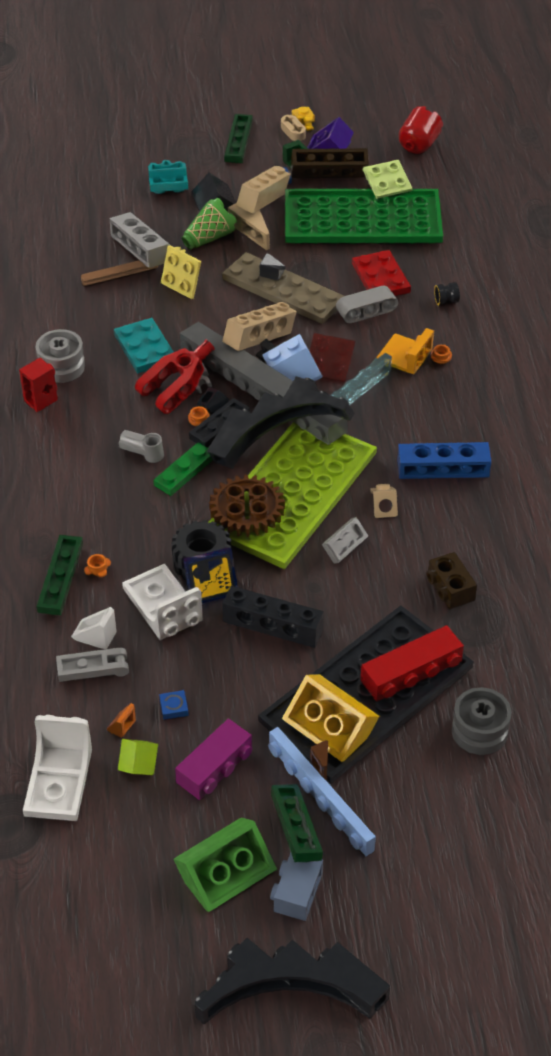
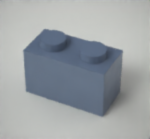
M291 853L288 861L283 860L279 872L281 880L279 884H274L270 899L274 900V912L306 921L323 875V860L307 863L294 862Z

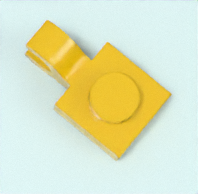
M299 107L292 110V115L305 126L306 131L314 130L312 122H315V115L309 107Z

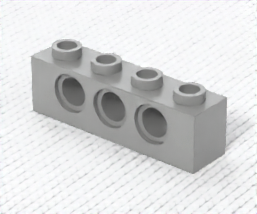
M131 212L110 218L111 236L148 268H152L165 263L167 247L170 244L150 229L149 226Z

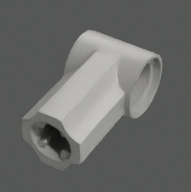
M128 430L122 432L119 448L144 455L146 461L151 463L159 462L164 458L162 437L159 434L148 433L142 435Z

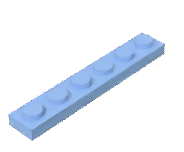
M279 727L270 731L268 747L272 755L282 760L287 772L290 775L296 776L300 781L302 789L306 793H310L316 799L318 807L332 817L336 828L346 833L351 845L356 850L360 849L365 856L374 852L376 836Z

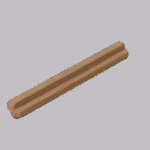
M138 260L82 274L81 282L83 286L156 269L158 266L148 268Z

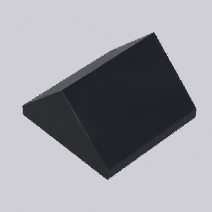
M210 172L191 191L199 212L211 199L219 198L227 212L228 207L236 203L228 184Z

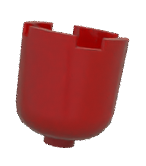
M425 106L414 108L399 131L401 146L413 154L426 152L442 132L443 121L435 111L432 113L426 110Z

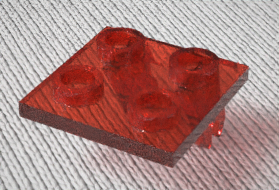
M314 333L310 353L323 376L322 378L346 382L355 341Z

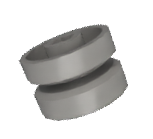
M57 329L43 334L37 340L35 347L37 358H42L46 363H50L54 367L56 383L73 381L84 372L83 342L81 337L75 332Z

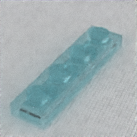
M384 353L379 358L374 359L368 367L362 369L339 390L334 391L331 396L336 398L343 397L351 405L391 372L392 356Z

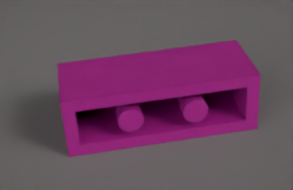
M228 718L175 768L176 783L198 800H201L206 794L212 793L217 783L224 777H228L241 760H246L252 752V735Z

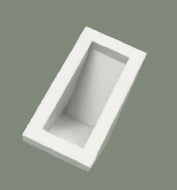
M109 607L83 618L71 637L76 641L107 649L117 632L114 609Z

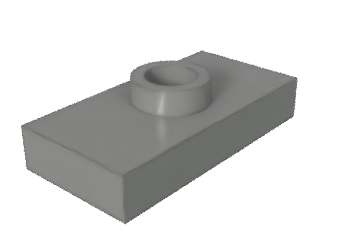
M354 517L328 538L322 546L333 563H339L368 537V534L357 517Z

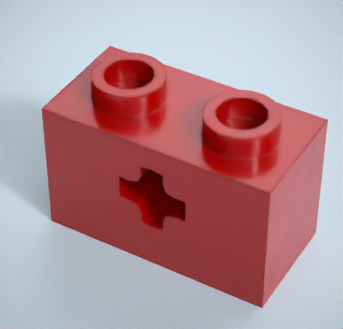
M38 358L19 369L24 402L36 412L41 411L58 400L55 369L50 363H46L42 358Z

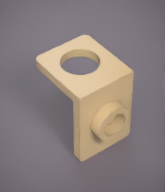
M378 484L376 488H370L374 500V516L376 518L396 517L398 515L396 489L390 487V484ZM383 499H388L392 502V508L388 512H382L379 509V503Z

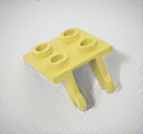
M170 245L167 247L161 283L193 299L201 261L186 254L185 249L180 250L181 247Z

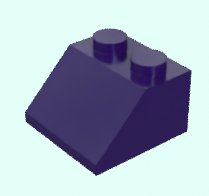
M338 117L313 134L307 148L347 149L354 132Z

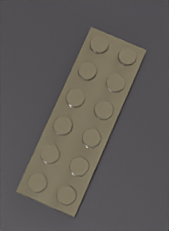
M247 252L222 273L223 280L276 304L278 302L287 303L290 308L297 311L296 313L322 325L337 311L336 303L340 298L344 297V295L287 270L283 272L279 281L261 277L259 264L262 259Z

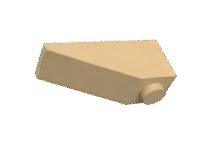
M237 203L228 207V214L231 213L236 218L235 228L265 250L270 249L269 231L260 210L251 213L237 207Z

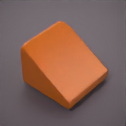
M130 703L120 711L107 727V731L122 738L136 721L134 704Z

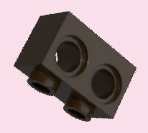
M455 552L429 560L428 571L426 572L428 582L435 586L439 599L442 602L444 601L449 609L475 601L477 584Z

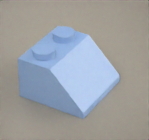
M300 334L262 354L268 366L292 381L296 376L303 379L310 378L314 381L323 377Z

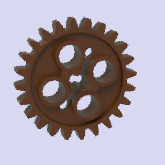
M245 474L244 479H240L236 475L235 481L227 478V484L220 482L219 489L214 488V494L210 495L209 511L211 518H214V522L222 525L224 529L228 528L229 534L237 531L238 537L242 532H245L247 537L250 536L251 532L259 536V530L268 533V526L275 528V522L280 523L281 516H284L285 500L283 499V493H280L279 486H273V481L266 483L265 477L257 480V475H254L252 479H249L248 475ZM246 491L249 492V519H245L244 492Z

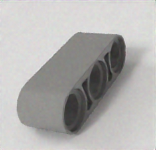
M385 285L344 296L336 303V309L346 323H354L389 313L398 306L397 298L388 286Z

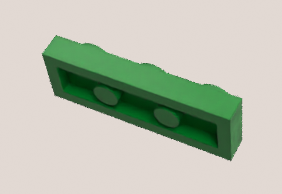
M199 442L196 443L153 480L154 486L172 496L213 461L207 452L209 448Z

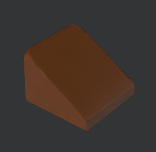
M328 740L311 746L310 763L327 780Z

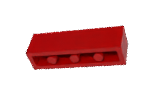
M446 625L362 664L360 680L376 702L383 698H389L406 687H413L417 682L427 677H434L440 671L458 665L462 661L464 645Z

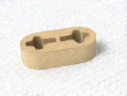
M285 115L281 118V129L291 140L302 141L306 138V128L295 116Z

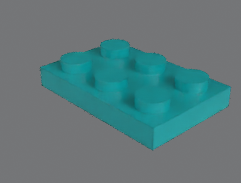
M153 318L114 329L115 338L137 374L148 371L163 356L174 352Z

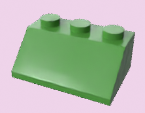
M242 817L173 859L185 884L207 912L212 911L277 870L255 821Z

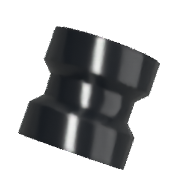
M456 282L449 283L446 286L443 284L435 285L434 294L437 305H443L446 302H459L460 292Z

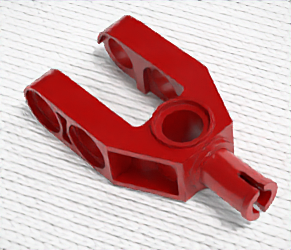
M205 339L194 351L183 348L163 356L137 380L135 390L142 396H147L156 388L161 387V383L171 374L179 373L181 376L159 395L155 403L156 407L164 414L171 413L196 390L204 372L202 360L215 350L214 346Z

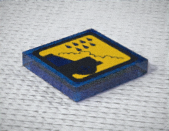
M230 547L183 559L188 590L198 587L201 591L202 603L225 598L231 586L238 587Z

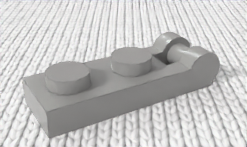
M112 648L56 656L59 682L114 674L116 676H125L129 673L128 663L125 662L127 659L126 649Z

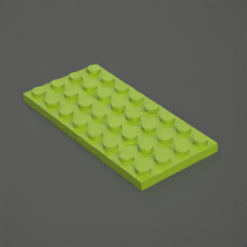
M293 422L248 475L249 479L257 475V480L265 477L266 483L273 481L274 487H280V493H283V499L285 500L284 516H281V522H275V528L268 526V533L259 530V536L251 532L250 536L247 537L246 533L242 532L238 537L237 531H233L229 534L231 545L282 569H286L376 455L377 447L347 434H344L328 445ZM246 491L244 492L245 519H249V492ZM211 518L208 523L214 522V518Z

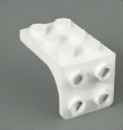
M165 564L122 582L124 591L159 640L173 636L177 632L203 621L200 589L195 587L185 591Z
M38 715L35 718L37 735L36 754L23 808L24 817L77 821L92 753L88 721L79 717L66 718L53 715Z

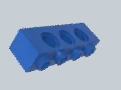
M489 442L398 444L399 479L479 478L490 476L491 455Z

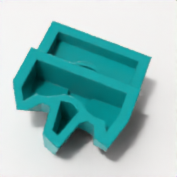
M163 160L161 164H149L150 192L161 194L165 193V191L183 192L188 189L186 163L181 161L171 163L170 160Z

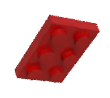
M390 250L352 258V265L366 290L385 285L388 286L394 296L411 293V285Z

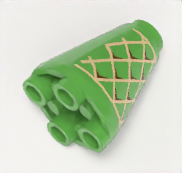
M219 198L211 199L204 205L181 239L188 249L198 248L234 232V224L237 223L236 218L233 214H228L224 209L223 202Z

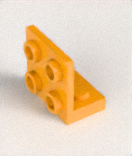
M426 328L422 335L417 336L416 340L394 334L377 356V361L414 375L432 351L434 330Z

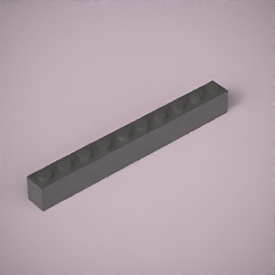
M199 321L180 332L181 349L186 348L189 351H194L205 339L211 342L215 350L204 358L202 363L211 368L212 371L225 377L226 380L237 385L240 389L254 396L257 400L261 399L264 392L272 395L277 393L284 397L293 382L245 350L237 351L222 342L223 337ZM314 415L292 420L300 428L308 431L328 445L348 432L347 420L334 415Z

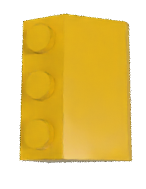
M306 675L282 719L316 744L328 740V753L344 762L368 738L380 716L323 676Z

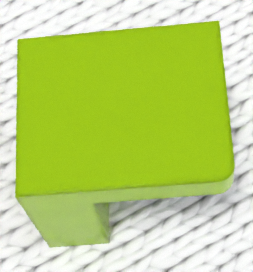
M122 739L118 770L131 774L153 775L158 744L143 740Z

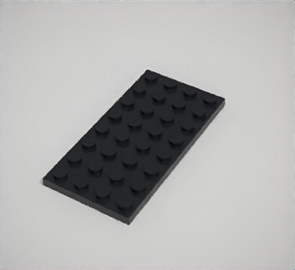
M401 605L311 674L323 676L380 716L368 738L344 762L328 753L326 781L330 784L473 668L474 661L463 654L462 661L455 667H448L434 677H427L417 682L413 687H406L396 692L393 696L376 702L360 680L361 665L434 631ZM299 683L260 713L258 721L269 731L279 727L310 762V749L316 743L282 719L301 685Z

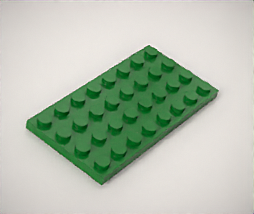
M285 189V243H443L438 189H412L409 192L376 199L372 189Z

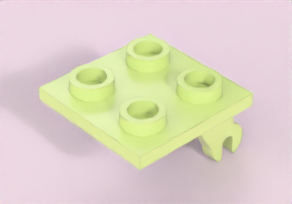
M399 160L363 167L368 185L371 186L376 199L412 191V186Z

